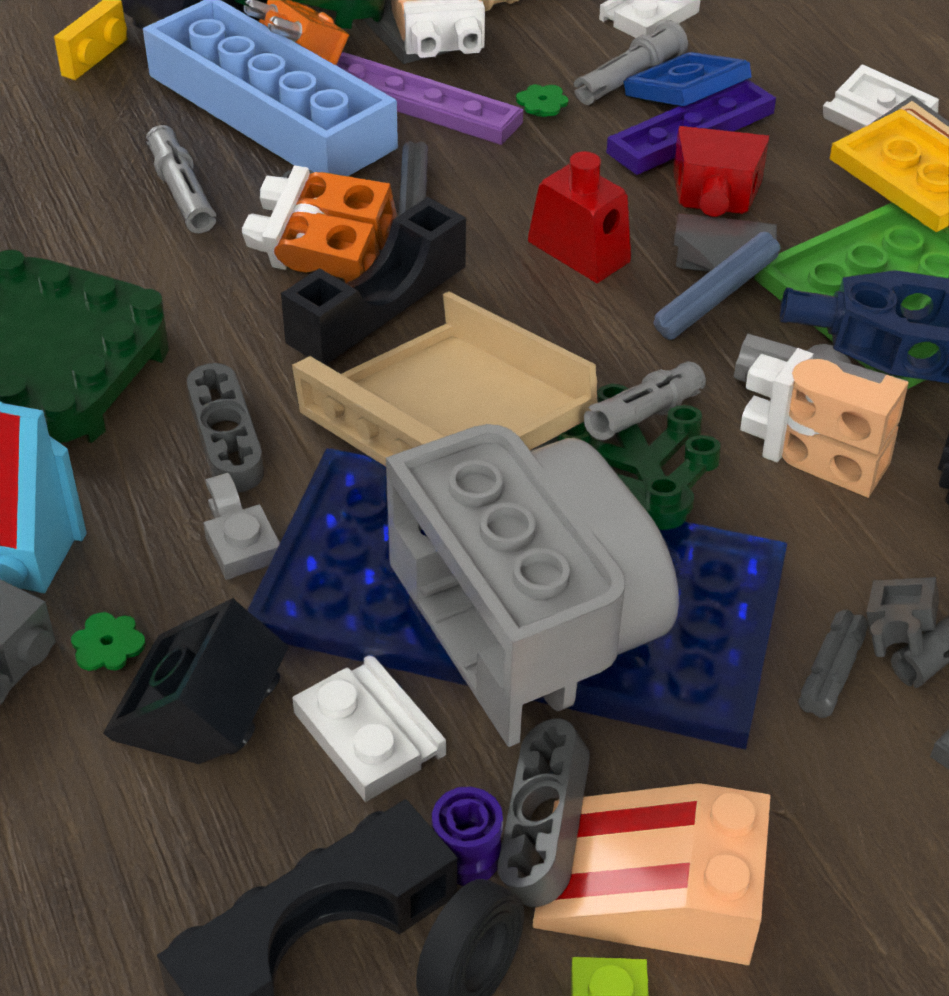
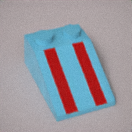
M0 403V579L20 589L46 593L74 542L43 410Z

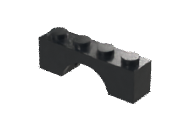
M427 197L393 219L387 241L379 256L356 279L344 283L319 268L282 292L281 301L285 343L307 357L311 356L325 365L330 363L466 267V217Z
M407 799L402 800L385 812L376 811L371 813L357 825L352 833L328 848L312 850L290 872L266 887L257 886L248 890L239 897L231 909L204 926H193L174 938L167 949L157 954L166 993L168 996H274V981L278 966L288 949L301 936L320 925L347 919L370 921L400 935L446 904L457 893L458 858Z

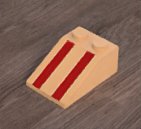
M695 783L583 797L569 884L557 899L544 906L535 907L533 928L750 965L762 917L771 795ZM555 800L553 812L557 808L559 800Z

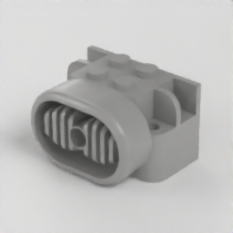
M485 424L474 426L386 457L390 565L508 747L520 743L523 704L543 696L551 708L556 711L574 705L578 681L602 672L612 665L618 654L660 638L673 627L679 608V590L672 558L661 532L646 509L608 462L587 442L576 438H566L530 451L521 438L511 429L500 425ZM421 530H423L427 536L422 535L420 533Z

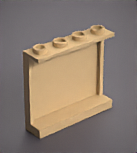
M451 292L443 294L446 324L342 374L311 356L292 364L300 413L385 467L386 457L474 426L485 424L500 425L511 429L521 438L528 449L532 450L584 422L585 412L591 411L588 407L598 403L596 364Z

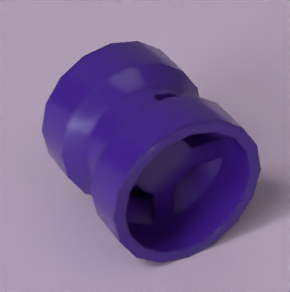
M471 786L458 787L444 793L436 801L433 808L432 829L458 858L457 884L465 886L476 879H490L498 870L502 846L503 815L500 804L494 796L485 790Z

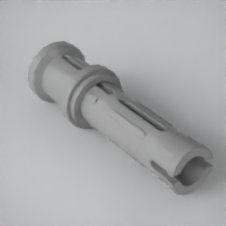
M666 20L658 25L653 34L649 36L640 35L635 38L626 52L604 63L592 72L577 78L574 82V87L578 88L583 84L585 85L574 90L575 95L581 103L590 105L603 97V95L623 85V81L626 78L659 65L668 59L685 54L688 50V39L684 29L678 23Z

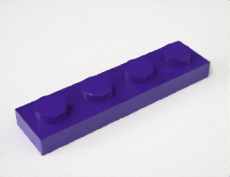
M746 79L689 105L678 106L607 138L606 153L638 175L675 158L679 126L734 132L774 114L776 97Z

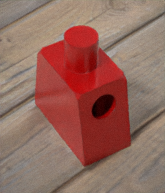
M679 126L673 169L679 204L683 207L701 209L703 213L712 217L721 216L725 212L740 214L748 212L763 180L769 135Z
M582 151L573 154L570 157V164L546 177L540 183L528 233V242L598 284L631 262L628 195L622 187L600 176L601 159L598 155Z

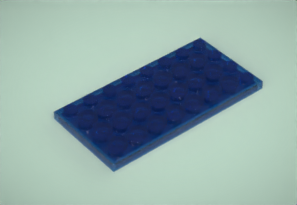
M326 448L252 599L248 611L287 645L364 662V658L369 655L375 657L383 667L468 686L390 565L386 467L370 456ZM684 522L679 527L673 529H659L672 558L678 583L679 608L673 627L660 638L618 654L612 665L602 672L578 681L574 705L566 709L746 750L788 543L690 522ZM421 530L420 533H421L422 535L427 536V535L425 534V532H424L423 530ZM543 696L533 700L536 702L548 704L546 700L543 698Z

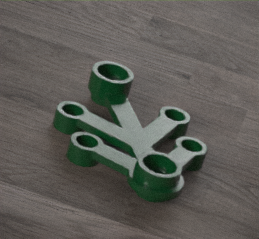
M620 384L604 385L597 391V401L602 402L629 388ZM689 405L675 406L668 411L667 429L650 446L637 424L615 434L621 447L591 438L584 422L557 436V442L566 438L583 440L594 447L610 466L636 474L638 480L620 474L617 475L646 509L658 529L662 530L679 527L686 521L687 514L691 512L694 504V494L691 488L707 471L716 469L720 463V442L711 436L700 435L702 413L696 407ZM685 444L684 462L669 476H665L661 468Z

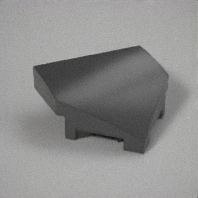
M678 213L674 245L678 247L676 267L710 272L760 232H769L777 240V224Z

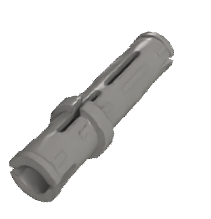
M167 125L155 126L147 133L146 138L149 141H146V144L155 158L154 167L157 175L161 180L167 182L173 198L185 219L187 228L193 233L209 231L216 224L214 217L217 216L193 172L194 164L191 155L185 148L180 146L176 134L171 127Z
M687 361L669 371L660 369L651 372L643 378L641 384L624 390L602 402L590 405L588 408L591 411L588 410L584 414L585 427L594 438L606 440L654 414H668L671 408L681 405L683 400L701 393L699 389H703L706 385L704 371L696 363Z

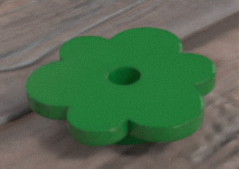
M533 84L528 86L527 90L517 93L516 102L521 106H525L524 110L529 114L547 117L559 114L561 108L568 105V97L563 95L562 88L557 85L542 87L541 85Z
M105 612L91 615L85 622V629L76 631L71 637L72 646L77 650L75 654L77 665L87 671L97 670L101 667L112 671L119 670L126 665L127 658L139 655L146 646L144 635L136 630L134 618L124 615L115 619L113 615Z

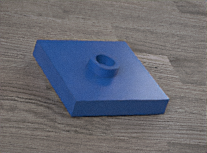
M688 52L630 76L623 82L626 96L686 106L752 76L749 61Z

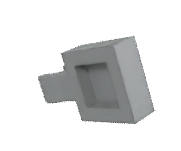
M228 472L205 479L212 499H208L209 507L215 518L203 522L205 538L225 580L282 562L281 544L261 505L258 504L243 509L235 484Z

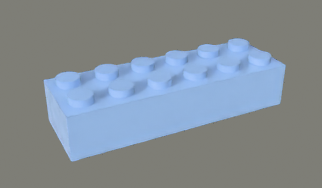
M203 0L143 28L149 75L292 165L306 167L313 172L350 176L398 149L396 99L287 37L272 33L264 24L221 0Z

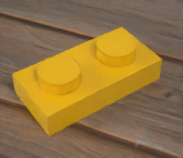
M102 0L54 36L61 76L77 80L128 40L121 0Z

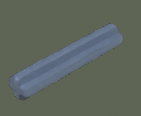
M769 232L757 234L656 313L653 322L656 330L667 340L675 339L775 260L781 249L779 242Z

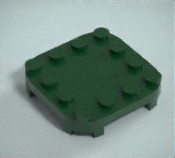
M17 250L1 251L0 401L5 404L43 410L49 436L59 443L69 442L86 435L88 442L92 443L106 432L103 414L149 359L163 363L169 351L162 295L153 289H144L135 284L42 258L24 257L23 253Z

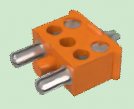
M247 0L245 2L249 6L244 5V12L247 15L259 18V22L267 26L269 31L285 36L332 64L337 65L350 34L334 24L333 18L326 13H319L306 4L292 0H268L267 4L257 0Z

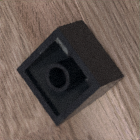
M231 598L158 635L103 734L118 743L195 764L204 763L226 753L229 755L235 754L252 737L255 730V723L252 720L261 702L277 686L280 680V673L277 670L289 646L234 598Z

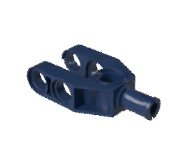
M897 270L843 277L839 291H835L833 296L798 291L786 287L780 308V322L827 328L828 334H832L834 350L888 374L949 383V278ZM915 293H922L931 298L930 303L920 310H909L901 305L907 296ZM921 342H930L939 347L934 355L925 359H918L908 354L911 347Z

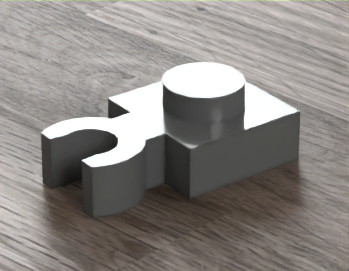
M936 577L873 581L866 613L869 631L872 635L874 653L877 657H885L886 648L891 644L899 642L909 644L911 656L920 655L923 652L922 631H935L939 604Z

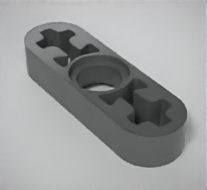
M209 363L201 365L192 370L188 375L187 388L190 406L211 475L215 477L228 472L237 492L248 491L261 482L264 476L262 450L236 373L232 368L224 364ZM217 389V392L221 394V399L212 401L209 390ZM222 421H233L239 424L236 428L229 431H215L211 429L214 424ZM238 451L241 465L233 466V463L229 460L228 453Z
M550 719L538 724L526 735L522 742L498 862L500 879L510 891L520 898L523 905L529 907L544 906L557 899L568 886L572 873L590 752L588 746L573 725L564 719ZM552 798H559V804L550 816L540 821H531L534 810L542 802ZM540 856L544 860V863L539 864Z

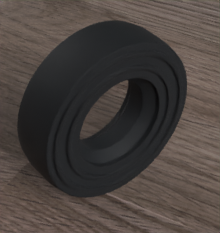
M485 879L473 880L457 891L442 909L424 943L416 973L418 995L492 996L506 975L520 942L524 924V907L520 898L512 891Z

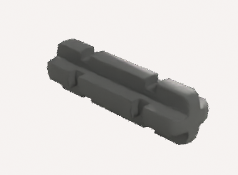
M848 609L836 613L830 626L831 631L826 635L811 668V675L807 677L801 690V697L798 702L804 712L814 713L819 718H825L832 714L838 701L837 697L842 692L857 657V651L860 650L869 625L863 615H854Z

